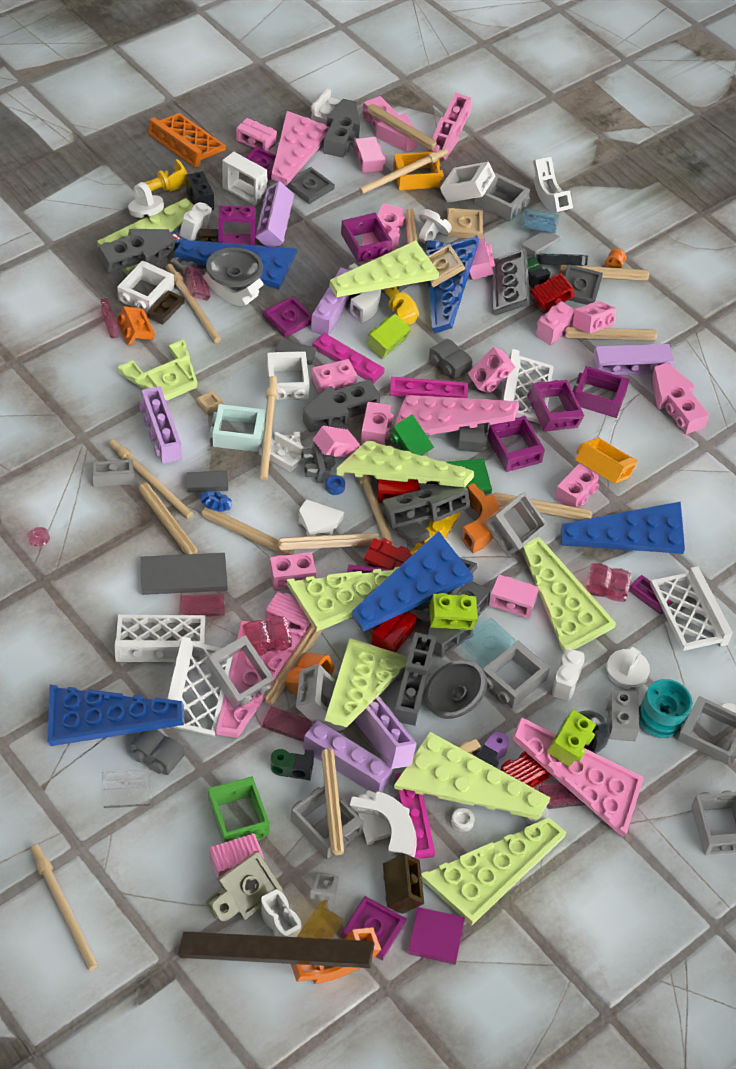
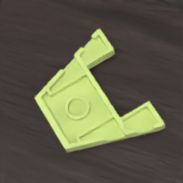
M184 339L169 345V352L175 360L143 373L133 360L118 366L119 374L142 389L161 386L166 401L197 388L196 376Z

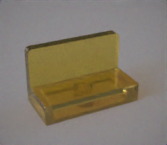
M326 899L322 900L297 937L332 939L342 925L343 918L328 910V901Z

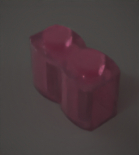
M592 563L588 572L585 589L593 596L626 602L632 573L622 568L611 569L601 563Z
M286 616L272 617L265 621H252L243 625V636L246 635L259 656L269 651L282 652L292 646V637Z

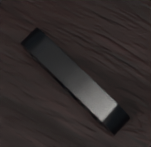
M536 254L539 264L588 265V255Z

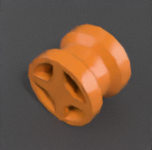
M612 249L605 260L606 267L622 268L627 258L625 252L621 249Z

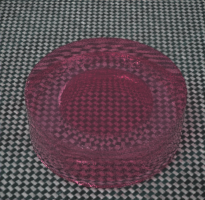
M44 527L30 530L28 533L29 543L37 547L47 544L50 540L48 530Z

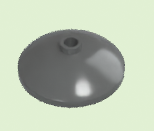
M229 247L214 252L207 260L206 269L208 275L215 282L223 286L244 287L260 278L263 272V263L260 257L250 250Z
M457 660L442 666L432 675L425 688L424 699L428 709L437 717L444 719L458 718L469 713L480 703L486 692V675L478 664L469 660Z

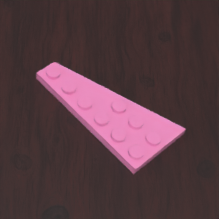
M287 111L271 180L280 181L282 184L288 185L322 146L330 127Z
M406 395L394 425L413 414L423 431L428 435L457 431L459 427L463 426L474 428L477 427V424L486 422L490 425L515 420L519 403L518 401Z
M241 621L237 639L246 635L274 679H276L306 631ZM243 650L233 656L229 679L239 694L262 681ZM257 693L252 696L253 700L244 706L239 704L234 708L224 694L216 735L239 738L264 700L266 693L262 695Z
M521 718L512 740L620 836L624 837L627 834L644 777L585 748L583 749L586 752L580 762L575 761L569 767L547 753L556 734Z

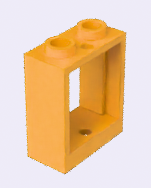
M431 152L394 154V172L425 158ZM438 159L433 164H427L418 168H430L431 173L405 174L396 178L399 190L440 188L441 180L444 178L443 170H440V160Z
M599 437L581 443L576 453L578 455L575 459L614 484L630 478L638 463V460Z

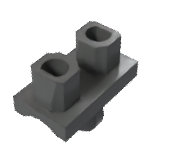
M313 442L312 448L302 449V462H312V464H305V477H315L316 483H322V474L325 471H331V468L336 464L335 458L324 455V453L322 454L315 442Z

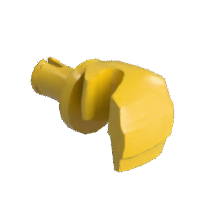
M176 159L172 175L168 176V171L164 173L160 170L157 172V178L144 183L148 185L151 191L162 188L164 191H174L185 186L186 174L188 173L182 163Z
M397 287L387 288L386 294L390 298V309L393 312H397V316L408 326L414 324L419 316L416 303L408 294L399 293Z

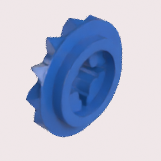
M205 491L200 495L201 503L211 510L222 512L230 510L232 507V500L220 492Z

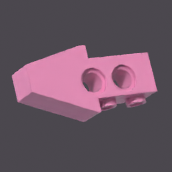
M455 92L444 117H441L432 139L437 142L436 147L433 150L428 149V152L435 151L436 153L446 148L448 155L451 153L459 141L461 130L472 110L471 97ZM448 155L440 158L439 160L445 161Z
M381 96L363 102L362 116L376 129V138L405 152L417 148L418 142L368 113L367 107L373 103L414 128L405 113L399 115Z
M383 203L377 216L392 239V251H394L399 246L400 227L404 225L405 216H403V208ZM373 232L363 234L362 246L379 242ZM374 259L362 261L361 263L366 264Z
M668 362L655 366L651 382L658 410L666 408L667 413L673 417L678 427L685 434L705 428L709 414L692 394L694 389L693 383Z

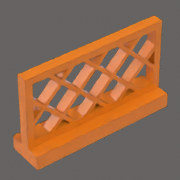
M180 113L162 120H158L155 117L149 120L148 135L195 168L200 166L201 160L226 150L225 144Z

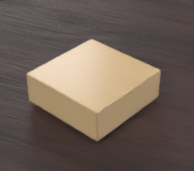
M213 390L196 398V403L207 415L218 410L219 404L224 405V402Z

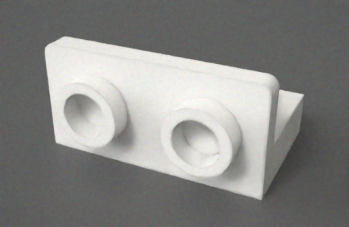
M327 88L324 93L320 94L318 100L312 103L310 108L312 112L311 120L327 125V116L340 102V100L330 97L331 89Z

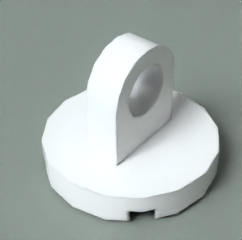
M140 182L134 186L136 199L128 205L131 216L143 218L144 214L153 216L163 210L164 202L162 197L152 195L146 183Z
M423 209L418 215L419 219L424 223L419 234V241L425 244L426 240L433 241L437 233L448 235L452 229L451 224L444 219L442 221L439 214L432 210Z
M632 647L631 649L615 651L609 657L606 671L609 679L616 686L630 689L631 687H641L646 683L650 673V666L646 658L640 654L641 651Z

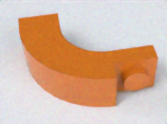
M473 483L467 486L470 506L475 510L479 518L463 527L461 540L472 553H475L486 547L494 538L484 524V521L499 510V505L493 494L485 497L484 492Z
M373 928L351 930L344 939L373 941L374 951L372 959L381 950ZM291 964L296 982L313 980L314 984L332 981L359 969L354 967Z

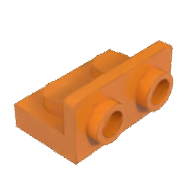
M123 307L117 316V324L127 345L132 346L135 338L153 340L155 333L144 309Z

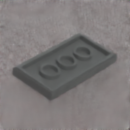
M522 249L494 259L495 266L492 267L494 273L492 274L494 314L499 315L529 305L526 250Z
M225 552L140 556L142 595L228 591Z

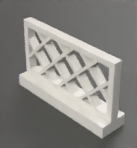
M512 349L509 358L515 368L503 380L500 400L518 401L519 406L523 410H518L516 417L526 416L528 421L540 424L537 416L531 412L534 411L532 406L528 408L524 401L529 400L527 397L529 391L526 387L532 386L536 382L552 381L554 366L519 356L520 351ZM520 363L527 365L530 369L524 370ZM538 370L548 371V374L542 376ZM533 372L537 378L532 380L528 375L529 373ZM523 376L527 383L522 384L518 378ZM521 390L525 396L520 398L516 391ZM545 397L543 400L548 408L549 397Z
M698 566L690 568L688 573L651 580L650 585L683 651L717 643L720 647L728 645L733 632ZM686 580L689 586L688 589L677 585V582ZM665 585L671 589L669 593L660 590L658 586ZM673 589L685 594L683 599L671 595ZM689 596L696 599V606L686 602V597ZM668 599L679 604L677 610L667 605ZM681 606L692 610L691 616L680 612ZM695 612L703 615L706 619L705 622L693 618ZM676 616L688 621L686 626L676 623ZM693 623L701 627L700 632L689 629V624ZM706 629L712 632L715 637H706L702 635V632ZM686 633L695 637L696 640L686 643L683 636Z
M118 615L115 661L176 662L182 636L177 632L184 629L188 634L183 637H195L199 641L193 642L204 644L205 615ZM132 622L135 625H133L130 628H126L124 625H122V623ZM148 622L156 624L151 629L145 626ZM169 623L178 624L173 629L167 626ZM191 623H201L195 629L188 626ZM140 628L145 633L138 637L133 632ZM162 628L167 633L160 637L155 632ZM129 636V637L132 638L133 640H122V639H124L125 637ZM149 636H151V637H152L153 639H155V640H145V639L148 638ZM172 636V637H174L177 641H165V640H167L168 638H170V637ZM193 648L192 656L196 662L204 659V652Z
M182 637L167 699L182 701L184 711H187L192 721L172 728L215 737L224 692L220 686L212 687L207 679L212 674L204 675L199 665L204 663L208 656L222 648L190 641L191 638ZM193 648L202 650L206 657L196 662L192 656ZM232 657L227 659L226 663L222 665V668H225L224 671L227 674V676L229 674ZM196 668L202 678L191 683L187 677V672ZM204 681L210 691L200 697L194 686ZM191 689L197 699L187 705L182 698V694ZM213 694L218 702L215 707L209 710L203 699ZM200 702L205 713L195 718L189 708ZM208 715L213 722L212 729L202 728L198 720Z

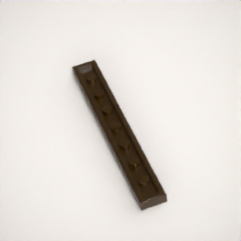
M183 931L178 955L180 958L371 968L374 943L373 941Z

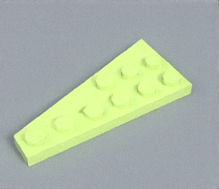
M185 198L164 208L153 216L141 219L98 240V247L106 242L127 237L129 229H169L170 232L177 231L182 225L184 214L192 210L194 205ZM138 264L121 270L129 275Z
M414 241L331 279L329 286L336 297L435 280L438 279L439 272L417 241Z
M374 441L364 442L337 467V475L344 476L346 472L355 473V477L374 475L376 479L408 482V479H418V483L426 484L427 481H438L439 485L465 487L474 478V471L465 467L455 466L445 461L434 460L427 456H420L410 451L399 450Z
M540 537L529 541L522 547L523 555L534 582L539 587L538 592L563 654L568 648L575 650L615 628V621Z
M399 567L389 571L375 569L371 573L357 571L329 574L325 578L316 579L314 576L306 577V580L295 581L294 578L287 579V586L316 632L352 618V610Z
M350 638L325 721L347 727L405 670L408 657Z
M431 732L414 755L412 765L405 768L394 785V789L397 790L407 789L415 791L416 794L423 795L425 793L438 796L439 799L467 805L486 806L490 810L500 809L509 811L514 815L537 820L550 802V797Z
M548 817L525 827L519 833L507 835L503 840L494 844L491 842L460 856V859L447 864L446 862L439 865L435 870L421 873L422 881L461 917H465V920L472 926L565 837L566 831Z

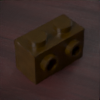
M403 853L383 863L385 900L388 908L404 914L425 904L420 860Z

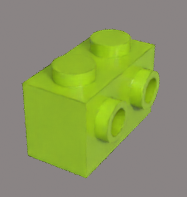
M394 314L390 318L386 317L381 322L380 327H374L369 332L366 345L383 359L407 339L412 328Z
M445 593L433 594L429 604L430 627L473 630L478 620L476 596L465 594L447 595Z
M573 709L564 719L547 753L569 767L575 761L580 762L586 752L583 749L585 744L589 745L595 736L592 731L596 723Z

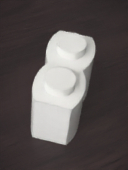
M196 203L192 210L184 214L179 236L192 241L197 239L200 229L207 228L212 208L205 203Z
M570 648L564 652L552 688V695L565 701H569L572 698L583 667L584 653Z
M276 889L262 896L261 915L264 922L273 929L274 936L301 937L300 919L294 911L289 909L285 895Z

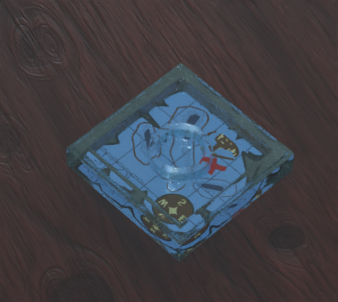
M526 208L521 227L556 233L560 215Z
M490 618L473 630L471 636L466 638L461 645L486 667L517 641L493 618Z

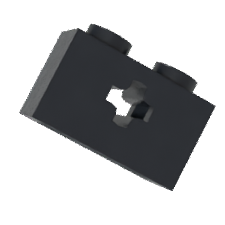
M204 172L186 174V191L192 204L205 203L213 211L214 192Z

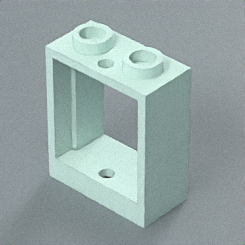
M219 404L218 411L213 414V423L215 425L214 427L211 426L209 438H213V447L259 452L263 441L266 410ZM222 420L255 424L254 434L220 431Z

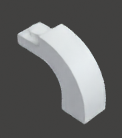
M546 157L533 160L536 178H533L537 194L544 206L551 212L573 208L570 191H563L557 184L552 158Z
M354 263L349 266V270H353L358 266ZM381 289L363 292L351 299L350 314L361 323L373 317L380 305Z
M208 273L203 275L205 281L219 297L236 306L247 305L258 296L260 292L258 289L264 285L259 278L254 283L244 287H227L215 282Z
M378 791L376 792L375 800H372L373 798L367 795L352 796L350 807L354 812L380 816L391 825L392 833L388 849L391 856L397 857L405 853L415 858L417 846L416 831L410 815L399 801Z

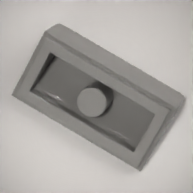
M542 231L521 243V247L526 250L527 256L535 255L559 242L561 237L553 232Z
M133 459L92 462L93 486L134 484Z

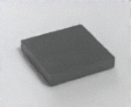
M312 167L297 174L288 185H285L308 204L335 189L334 183Z
M568 264L564 277L574 290V297L569 299V301L585 305L594 303L603 273Z

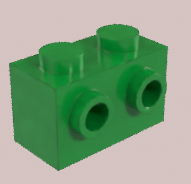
M413 414L389 429L391 440L398 444L403 451H410L413 454L423 456L434 448Z

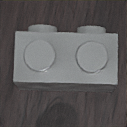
M612 690L610 697L605 700V711L608 712L606 722L610 731L609 739L635 742L639 732L638 692Z

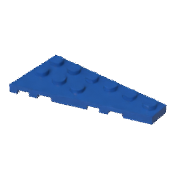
M477 235L450 243L463 263L465 270L435 287L428 281L431 321L434 333L453 328L478 247L479 238ZM447 245L427 250V257L437 252L438 250L444 248Z
M182 240L175 251V257L206 266L208 258L220 249L238 247L250 250L262 260L263 272L260 276L261 281L264 285L280 289L297 254V249L192 240Z
M681 501L562 524L561 545L683 554L685 543Z
M438 531L352 610V617L364 632L430 601L433 594L447 593L473 581V574Z
M51 684L49 687L47 742L50 746L184 725V705L182 701L155 698L154 700L144 699L138 695L128 697L123 696L122 693L91 689L81 691L75 687L65 689Z

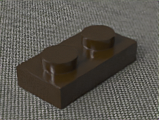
M168 290L147 311V317L163 325L184 304V297Z

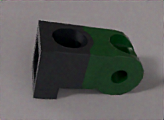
M535 257L528 258L529 285L533 289L536 285H539V280L542 282L540 284L549 280L551 272L547 268L543 269Z
M277 749L272 752L271 770L275 775L311 780L314 765L313 750L305 749L304 755L289 753L284 749Z

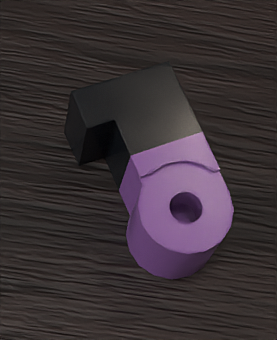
M502 732L493 733L475 757L498 768L499 761L497 760L503 758L508 749V736Z

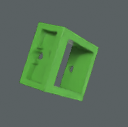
M253 776L208 788V802L223 843L242 838L243 836L246 837L252 833L255 834L257 840L269 835L270 822ZM250 797L259 823L227 832L219 806Z

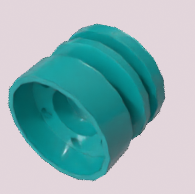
M671 679L654 681L649 686L639 706V724L642 729L649 735L657 738L675 736L680 731L691 711L693 704L691 694L686 687Z

